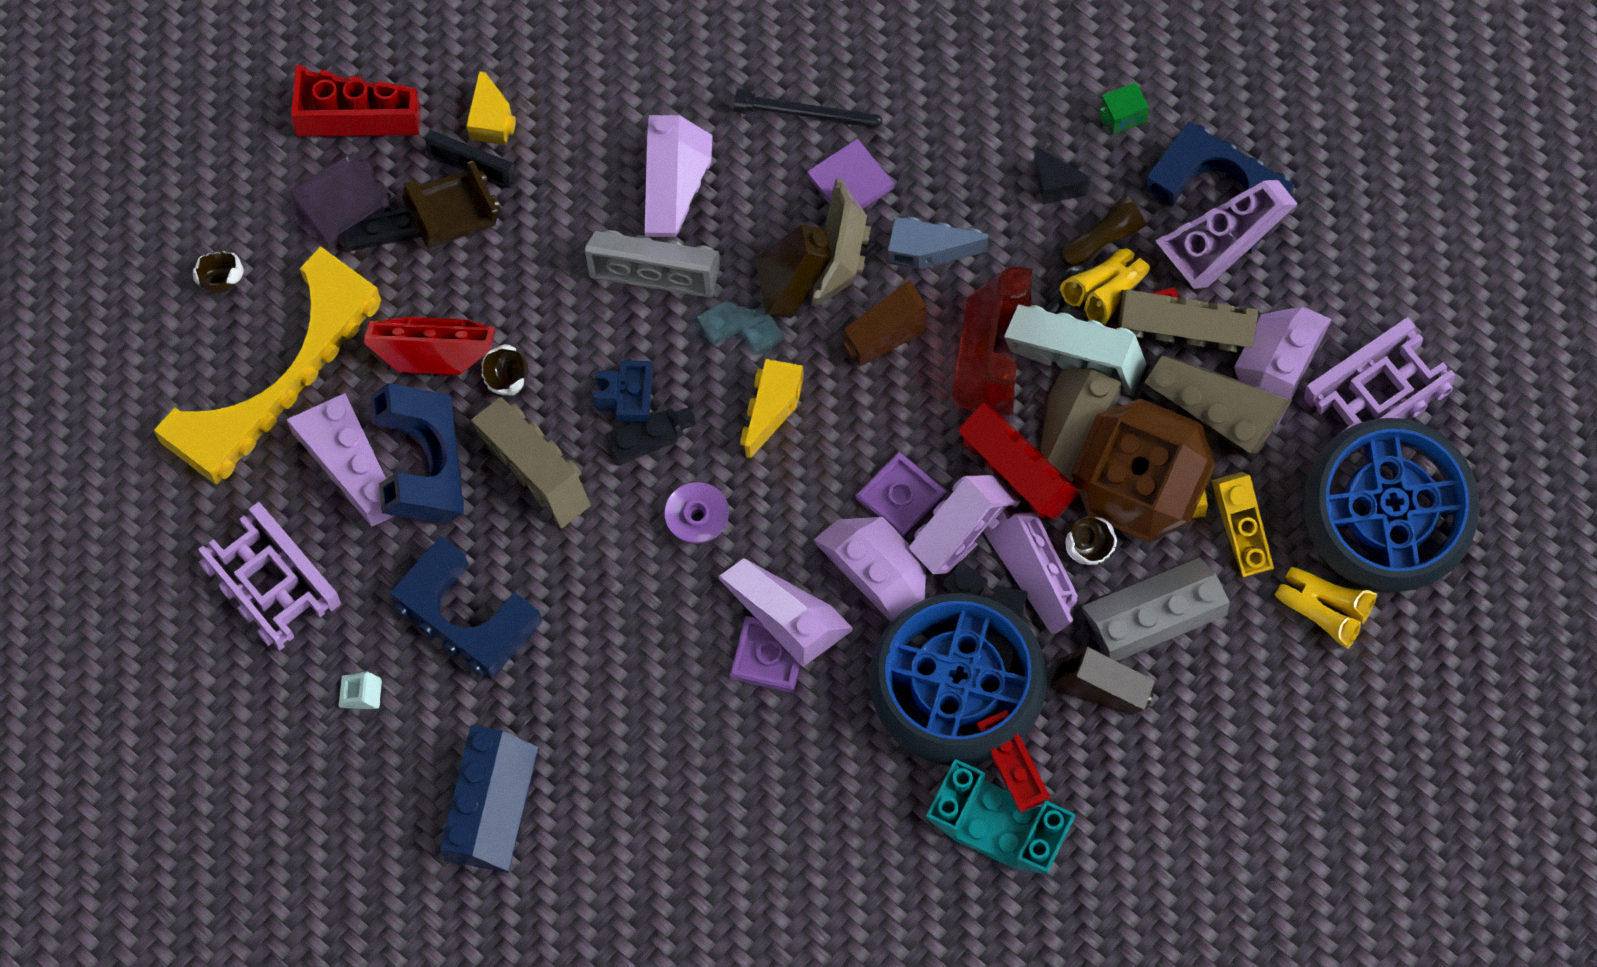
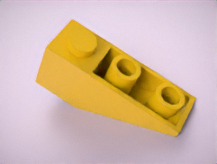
M765 359L763 370H757L754 387L758 388L756 398L750 399L747 416L751 417L749 427L744 426L740 445L745 446L746 458H752L797 408L804 380L802 365Z
M1239 472L1211 480L1218 509L1242 577L1274 569L1250 475Z

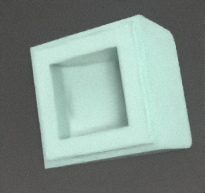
M369 672L343 675L339 707L352 709L379 708L381 678Z

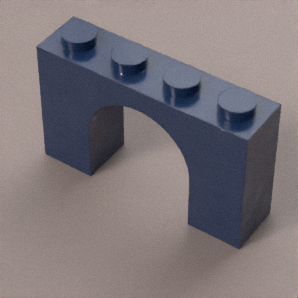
M1189 121L1148 175L1146 185L1147 192L1170 206L1174 205L1188 184L1196 176L1209 171H1221L1232 175L1242 184L1245 191L1267 180H1278L1291 196L1294 190V184L1291 183L1286 175L1271 171L1259 159L1244 155L1232 143L1219 140L1204 126H1196ZM1264 236L1261 239H1259L1247 252L1252 254L1258 246V244L1264 238Z
M387 383L370 395L373 425L403 430L416 438L427 455L429 470L427 477L396 472L379 483L382 514L447 524L464 513V500L460 482L461 472L458 464L451 395Z
M440 536L390 592L394 602L393 608L403 618L408 619L412 617L419 623L417 627L428 637L432 638L435 635L443 641V648L451 655L457 657L460 654L468 661L466 663L467 666L479 676H482L484 673L493 679L542 623L540 611L514 592L496 614L482 625L465 628L448 622L440 613L442 598L469 564L466 555Z

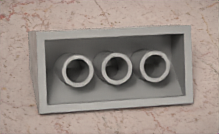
M606 230L605 232L595 231L585 248L590 278L713 298L720 260L719 252L714 251L708 246L690 247L673 240L660 242L643 235L630 237L624 236L617 231Z
M1199 557L1083 605L1081 609L1103 655L1119 661L1227 616L1230 602L1217 575Z

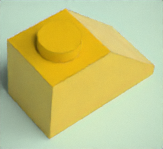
M479 71L467 122L469 138L474 141L506 145L508 135H513L516 117L512 116L509 103L486 72Z

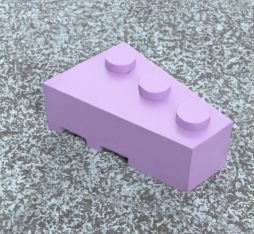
M997 475L964 476L954 484L952 488L954 492L950 497L942 501L934 509V516L928 524H924L915 532V540L908 548L933 575L949 573L978 545L975 540L987 526L993 530L1000 523L996 519L998 515L1009 505L1015 508L1022 502Z

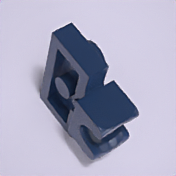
M620 361L619 374L618 371H597L595 373L597 386L600 391L593 393V401L598 411H616L617 421H649L653 379L652 361Z

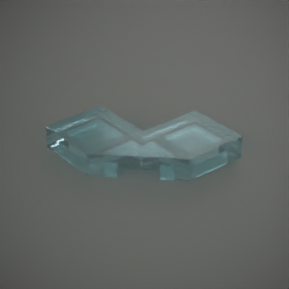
M723 302L697 316L698 322L713 345L739 331H742L756 355L784 341L782 332L771 315L766 314L765 310L756 308L752 310L739 307L734 303Z

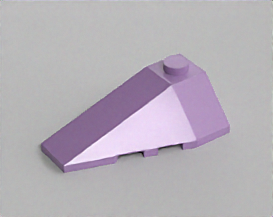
M649 115L645 237L677 236L690 209V202L695 192L697 193L701 186V179L711 165L712 135L680 115Z

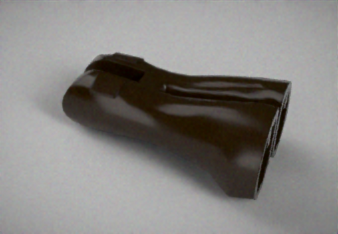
M1125 195L1114 203L1106 216L1096 226L1067 242L1060 251L1059 259L1067 267L1081 266L1089 261L1101 247L1130 236L1145 227V219L1134 201Z

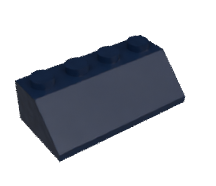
M475 725L470 726L440 847L444 861L509 873L539 750L537 746L502 730Z

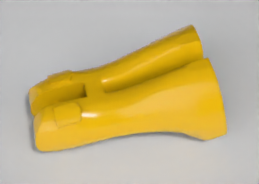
M1128 248L1119 249L1100 265L1073 275L1063 281L1059 290L1064 300L1071 306L1080 307L1086 301L1084 311L1088 319L1106 325L1121 301L1122 289L1131 290L1147 275L1150 266L1141 258L1130 265L1135 253Z
M1290 567L1285 579L1293 586L1303 590L1302 593L1288 585L1280 584L1275 596L1288 607L1314 621L1337 643L1348 649L1359 634L1361 624H1364L1376 602L1377 594L1370 590L1345 588L1325 581L1304 570ZM1320 601L1334 607L1335 609L1347 614L1348 616L1342 615L1326 607Z

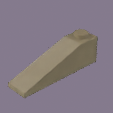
M1062 369L1048 395L1040 453L1073 484L1074 480L1071 471L1096 415L1113 409L1120 398L1121 382L1093 369Z

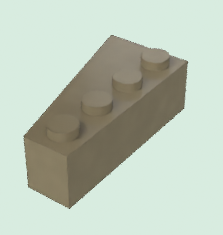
M1122 289L1116 327L1126 328L1133 332L1136 337L1143 338L1144 332L1156 333L1155 340L1174 342L1175 336L1187 338V345L1205 347L1206 341L1218 343L1219 350L1237 352V346L1253 347L1258 309L1239 308L1226 304L1207 303L1199 300Z
M1161 356L1144 382L1249 453L1259 452L1293 400L1171 356Z
M500 397L471 419L479 437L504 465L508 464L510 470L522 486H528L536 497L535 499L544 510L549 506L554 522L562 529L591 506L579 479L581 471L571 459L566 462L561 457L563 456L561 450L552 440L547 443L543 439L542 431L534 422L528 424L524 420L525 415L515 403L509 405Z

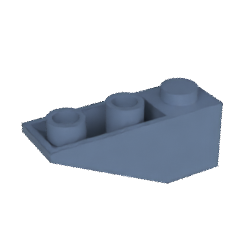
M895 217L888 247V264L923 269L984 253L988 249V234L974 228H967L965 230L952 228L949 224L942 222L935 224L925 223L915 217Z

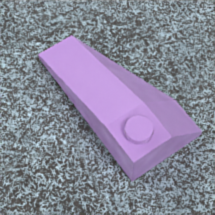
M744 558L719 576V580L802 667L852 632L853 628L831 605Z

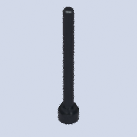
M737 88L734 103V112L747 114V111L753 112L754 109L874 127L882 124V117L878 114L755 97L756 93H750V89Z

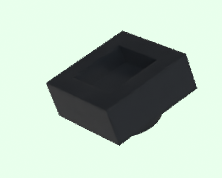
M962 561L944 582L942 590L948 594L966 593L979 595L988 585V580Z

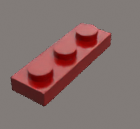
M1005 710L978 722L977 729L979 733L989 730L1009 716L1008 711ZM1018 733L1013 737V742L1009 740L1000 746L999 751L997 748L990 751L992 759L1019 813H1023L1043 804L1045 800L1049 801L1050 795Z

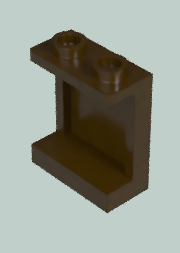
M474 161L467 162L466 170L421 186H419L416 179L404 183L403 201L427 249L496 226L497 216L500 212L498 199L495 195H490L487 188L486 175L482 169L478 170Z

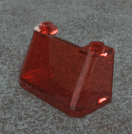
M1009 267L969 295L952 387L953 399L958 406L976 410L984 402L993 407L999 414L1013 415L1016 398V363L1008 355L994 353V345L998 325H1010L1018 304L1027 307L1031 306L1033 269Z

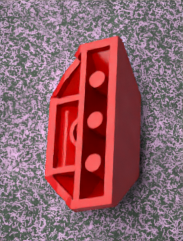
M391 318L382 322L377 320L369 321L364 344L397 372H408L410 374L432 373L443 376L461 375L491 350L495 336V327L485 326L482 323L469 319Z

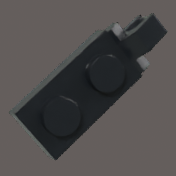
M690 407L676 412L673 409L663 410L651 415L649 421H636L607 433L606 438L620 466L678 442L677 438L684 435L682 430L696 425L695 417Z

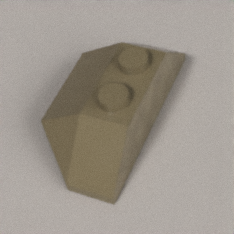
M835 179L825 227L831 259L814 284L810 306L817 307L853 284L856 274L862 275L865 256L860 255L862 244H868L871 226L865 225L867 214L842 179Z

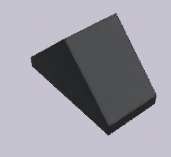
M1039 147L1036 148L1034 151V169L1043 204L1087 196L1090 191V176Z

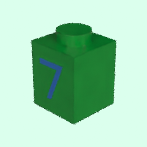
M1137 82L1102 95L1101 108L1098 109L1102 123L1105 126L1109 125L1113 134H1117L1147 122L1149 106Z

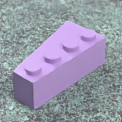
M1278 180L1263 181L1230 199L1227 203L1206 212L1205 215L1184 224L1174 232L1164 235L1155 241L1194 289L1209 287L1297 205V202Z
M345 393L287 419L295 438L302 443L312 458L326 471L330 479L343 491L348 500L371 527L394 517V515L382 514L379 483L384 481L386 477Z

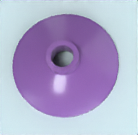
M701 482L688 483L676 489L668 498L665 505V521L671 533L678 539L693 544L705 543L716 538L726 527L729 518L728 503L724 495L714 486ZM700 513L703 515V518L700 521H694L692 516Z

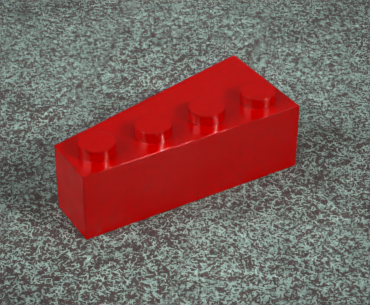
M296 65L291 117L297 137L420 134L421 106L417 88L381 81L374 84L363 81L362 77L350 76L349 79L334 76L331 71L320 70L319 73L309 71L305 66Z
M983 402L958 429V432L965 438L962 441L964 446L975 455L979 452L986 459L984 464L997 476L1001 474L1008 481L1006 485L1019 497L1023 496L1030 503L1029 507L1041 518L1048 516L1056 520L1079 495L1080 490L990 405Z

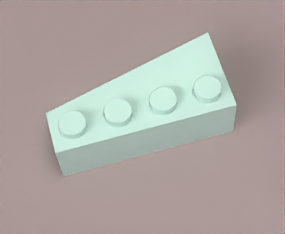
M1018 304L1004 336L1010 351L1048 366L1054 361L1062 369H1093L1121 382V386L1124 387L1122 393L1132 397L1147 365L1136 335L1130 330L1121 327L1117 329L1105 327L1095 320H1088V322L1078 320L1067 313L1054 314L1036 305L1027 307Z

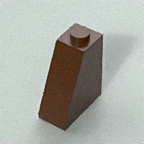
M911 281L904 283L844 329L845 341L842 342L844 350L850 359L856 358L860 366L926 332V305Z

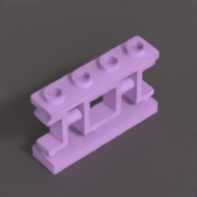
M1407 317L1308 384L1304 399L1311 408L1316 406V411L1320 415L1333 406L1349 425L1346 428L1348 429L1362 423L1355 414L1364 408L1375 419H1406L1410 415L1416 417L1427 408V403L1435 398L1441 400L1453 390L1452 386L1456 375L1452 370L1448 372L1446 370L1447 366L1444 363H1441L1431 371L1414 352L1422 345L1423 338L1420 334L1417 335L1415 333L1416 326ZM1401 347L1400 355L1406 360L1407 364L1397 369L1387 356ZM1384 372L1400 392L1379 405L1363 385ZM1416 373L1427 387L1413 395L1414 388L1406 379ZM1350 382L1349 388L1357 398L1346 404L1336 391ZM1364 447L1357 449L1356 451L1351 453V455H1353L1359 450H1361V452H1365Z
M258 501L249 508L250 515L247 517L244 515L240 518V522L247 532L224 550L214 539L209 542L208 547L205 548L202 545L198 549L202 557L199 564L210 577L215 574L219 578L221 583L218 586L229 600L235 597L240 603L237 609L248 623L252 620L256 622L260 627L257 633L266 645L270 646L273 643L280 651L285 647L284 642L287 640L291 641L294 638L292 631L287 626L290 621L310 606L319 617H322L325 614L324 611L329 609L332 612L341 605L337 592ZM256 525L260 527L281 552L280 554H277L270 545L257 555L249 548L261 539L259 532L255 528ZM238 555L243 559L245 564L234 572L237 580L240 582L238 586L214 559L216 556L219 557L224 565H227ZM272 560L286 578L262 596L248 578ZM297 571L320 598L319 600H316L309 591L298 600H293L288 593L300 584L293 572ZM277 601L285 610L273 618L279 631L276 632L255 608L254 602L263 611L267 610Z

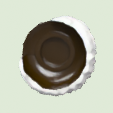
M225 251L221 254L219 252L214 254L208 253L198 258L196 266L193 268V279L206 291L219 294L233 288L241 279L244 269L235 253H226Z
M506 344L497 346L487 352L481 362L483 366L481 376L484 378V383L488 386V389L493 393L502 396H512L523 387L528 375V363L525 356L519 353L513 346Z
M1099 517L1078 519L1071 525L1065 540L1068 555L1076 562L1087 565H1097L1108 559L1112 552L1115 551L1114 547H1116L1117 542L1112 525L1107 520Z

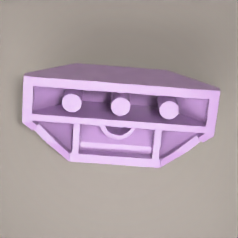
M1303 306L1261 314L1255 328L1253 347H1244L1234 366L1237 380L1292 399L1332 319ZM1282 417L1280 418V420L1278 421V423L1276 424V426L1279 425V423H1280Z
M883 517L839 519L813 540L825 555L890 622L907 608L925 599L926 566L908 548L910 544Z

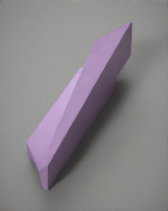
M1020 504L1015 508L1009 505L996 517L1000 523L993 530L987 526L983 533L1021 590L1028 592L1027 599L1050 633H1058L1073 622L1070 609L1076 604L1078 595L1039 516L1035 512L1023 513Z

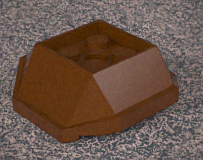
M1140 399L1096 415L1073 466L1071 475L1076 487L1080 490L1079 494L1089 517L1103 518L1113 528L1151 543L1190 524L1216 464L1203 426L1199 422ZM1147 460L1149 463L1147 472L1143 475H1136L1135 466L1137 463Z

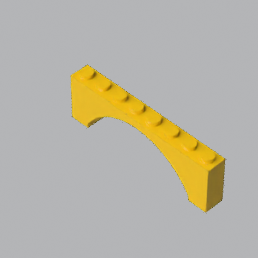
M321 246L300 268L304 282L309 285L310 322L303 346L289 369L262 393L233 406L199 412L180 411L174 407L154 429L162 445L215 485L232 474L235 464L243 455H248L254 449L256 440L264 432H268L274 427L277 417L282 411L293 406L299 392L316 380L319 370L326 362L330 363L335 359L341 345L347 339H352L357 334L360 324L367 316H373L380 306L381 298L378 288Z

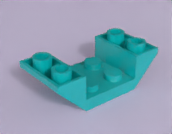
M954 759L926 815L930 822L956 842L1016 870L1048 874L1076 817V814L1046 800L1042 807L1038 805L1023 813H1019L1009 791L985 781V772L957 759Z

